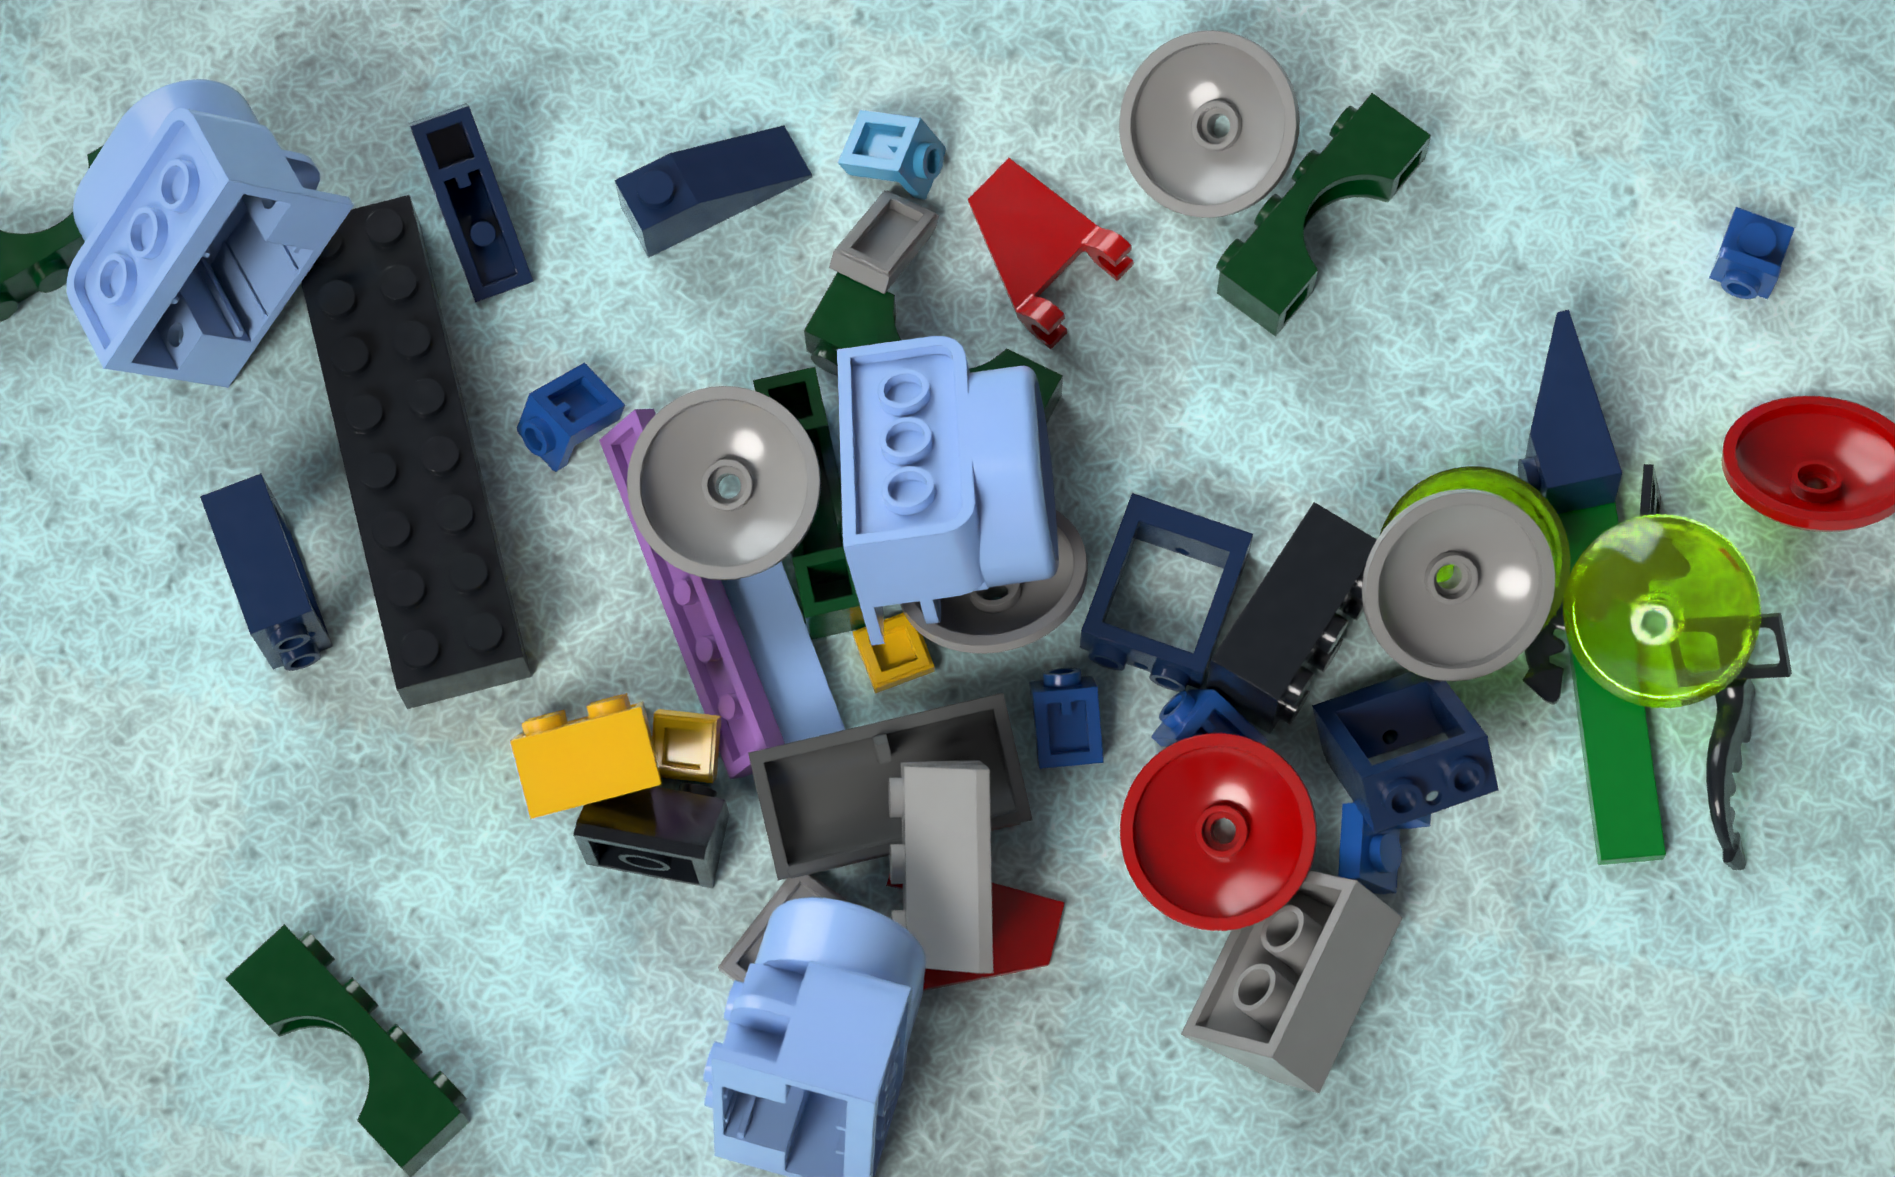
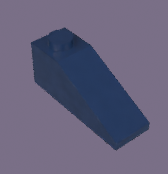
M464 103L408 123L475 303L534 282L469 105Z
M783 125L672 152L614 181L621 209L649 258L811 179L812 174Z
M1569 310L1556 313L1526 455L1524 459L1518 460V475L1523 493L1526 497L1534 495L1541 518L1614 503L1622 476V470Z

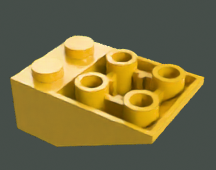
M625 693L591 702L586 706L589 715L586 717L568 721L564 709L529 718L524 723H521L524 733L518 734L510 740L530 819L662 784L644 702L630 705L628 694Z

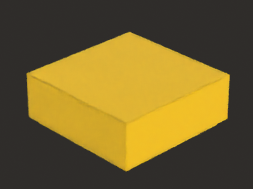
M904 613L883 620L884 644L871 646L866 627L852 631L854 641L875 694L935 672V666L922 634L911 625Z
M658 709L654 712L652 740L662 778L713 783L717 779L722 716Z

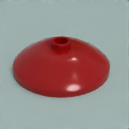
M1823 396L1781 398L1749 410L1734 422L1726 434L1721 461L1723 473L1729 486L1747 505L1777 523L1806 531L1842 532L1874 524L1895 513V423L1868 407L1842 399Z
M1210 733L1185 738L1168 746L1155 755L1142 768L1133 781L1124 801L1120 821V842L1124 861L1132 880L1142 895L1156 909L1174 921L1186 926L1209 931H1227L1248 927L1267 919L1283 908L1295 896L1307 878L1313 863L1317 844V821L1313 802L1307 787L1295 769L1281 755L1251 738L1226 733ZM1222 818L1232 821L1236 828L1234 839L1227 844L1219 842L1213 832L1216 822Z

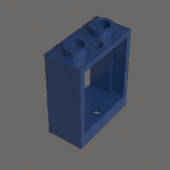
M260 473L200 496L250 635L272 669L284 666V669L287 671H295L316 663L321 658L320 652L333 647L285 515L263 475Z
M1132 493L1083 624L1080 648L1090 651L1089 659L1102 667L1122 671L1125 669L1126 664L1151 672L1149 679L1163 688L1181 692L1185 691L1187 685L1201 689L1246 564L1253 534ZM1135 539L1224 569L1194 653L1105 623Z
M1408 672L1312 705L1325 759L1374 833L1499 790L1488 736L1446 681L1429 679L1413 672ZM1441 733H1445L1449 738L1372 765L1368 760L1369 758ZM1438 791L1435 799L1431 801L1426 800L1430 792Z

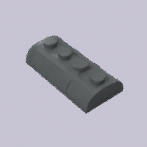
M1003 693L748 752L778 880L797 878L889 856L890 844H902L901 817L890 818L889 778H901L900 762L980 761L990 770L991 831L1033 820Z

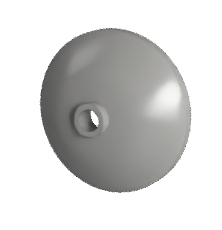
M1197 31L1184 34L1166 42L1152 52L1131 78L1123 97L1119 117L1122 152L1126 164L1139 186L1162 206L1180 214L1201 218H1216L1236 214L1250 208L1265 198L1278 185L1288 170L1296 151L1300 128L1297 97L1293 85L1280 63L1267 50L1254 41L1222 31ZM1225 115L1230 122V129L1226 136L1218 138L1214 132V125L1219 117Z
M716 386L698 389L673 400L650 420L640 434L630 458L627 492L630 509L640 533L651 548L664 560L676 568L698 577L712 580H735L751 577L774 567L790 555L802 542L814 521L821 494V472L818 457L809 435L801 423L785 407L772 398L750 389L734 386ZM729 475L737 476L741 483L739 493L733 498H723L719 493L720 481Z
M1456 489L1439 492L1427 496L1404 509L1385 527L1377 538L1367 559L1363 574L1362 601L1366 620L1380 646L1391 658L1407 670L1417 675L1440 681H1465L1491 674L1515 660L1539 634L1550 612L1554 597V560L1549 544L1541 529L1529 515L1511 501L1499 495L1475 489ZM1445 565H1454L1452 577L1445 582H1437L1438 571Z
M1056 510L1059 567L1057 573L1052 578L989 587L986 590L973 591L961 596L940 598V623L926 624L920 601L900 604L902 611L911 625L927 639L943 647L960 652L998 653L1033 643L1061 625L1074 611L1084 593L1088 576V563L1081 536L1073 524ZM996 597H1002L1001 599H998V600H992L993 598H996Z

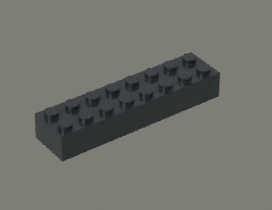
M410 195L351 209L301 284L396 690L406 708L411 709L532 676L420 221Z

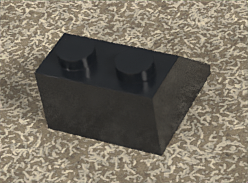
M682 783L677 791L654 786L584 805L576 821L573 835L586 865L713 888L729 811L726 800L717 798V791L709 787Z

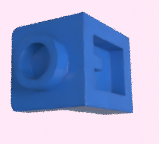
M1735 207L1709 279L1721 282L1722 289L1732 296L1741 299H1754L1757 296L1768 299L1778 281L1782 270L1781 265L1795 228Z
M584 362L529 393L517 426V432L522 437L526 447L534 455L540 456L553 471L557 472L567 466L574 446L619 421L625 404Z
M1057 668L1044 671L1043 680L1029 682L1039 769L1104 763L1098 687L1093 676H1081V669Z
M1190 689L1187 692L1181 691L1177 693L1161 710L1159 720L1162 723L1151 736L1160 746L1165 747L1185 738L1210 733L1239 735L1251 738L1264 745L1268 741L1214 689Z
M1354 802L1342 804L1338 877L1357 880L1373 894L1397 893L1398 869L1402 861L1400 830L1430 827L1431 814L1374 833Z

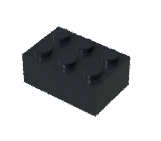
M1313 502L1210 661L1206 689L1217 691L1247 721L1268 734H1271L1280 719L1291 724L1310 693L1307 688L1315 675L1311 670L1315 667L1324 672L1338 652L1343 642V639L1340 637L1349 622L1345 617L1348 615L1358 620L1364 612L1362 601L1363 574L1367 559L1377 539Z

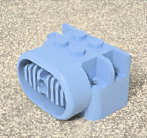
M206 79L185 80L163 86L144 96L121 118L77 188L73 202V214L76 226L85 242L69 268L67 295L103 369L229 388L354 206L349 197L317 191L316 189L320 182V172L311 158L302 153L281 149L272 132L266 126L260 125L245 98L238 91L224 83Z
M929 336L837 349L843 547L871 646L884 644L883 606L920 601L926 624H935L941 622L940 598L961 596L973 591L986 590L989 587L1052 578L1057 573L1059 567L1054 483L1043 401L1035 372L1028 366H1015L970 373L963 346L955 339L946 336Z
M818 897L798 898L784 902L772 912L755 963L749 965L744 982L737 980L733 982L724 1012V1020L729 1021L724 1043L716 1041L713 1043L704 1071L703 1081L709 1083L704 1106L713 1108L714 1152L716 1157L787 1177H875L902 1087L908 1042L923 996L926 958L924 950L915 936L894 920L876 911L841 900Z

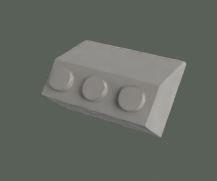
M980 761L900 762L901 778H889L890 818L901 817L902 844H890L891 884H903V910H891V919L907 929L919 941L925 953V969L993 973L990 770Z
M1309 871L1307 878L1295 896L1278 912L1251 926L1231 930L1181 1035L1276 1082L1320 1093L1403 917L1357 880Z

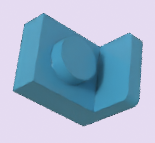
M860 110L838 164L848 175L899 182L913 198L925 200L934 179L938 177L942 170L946 148L921 118Z

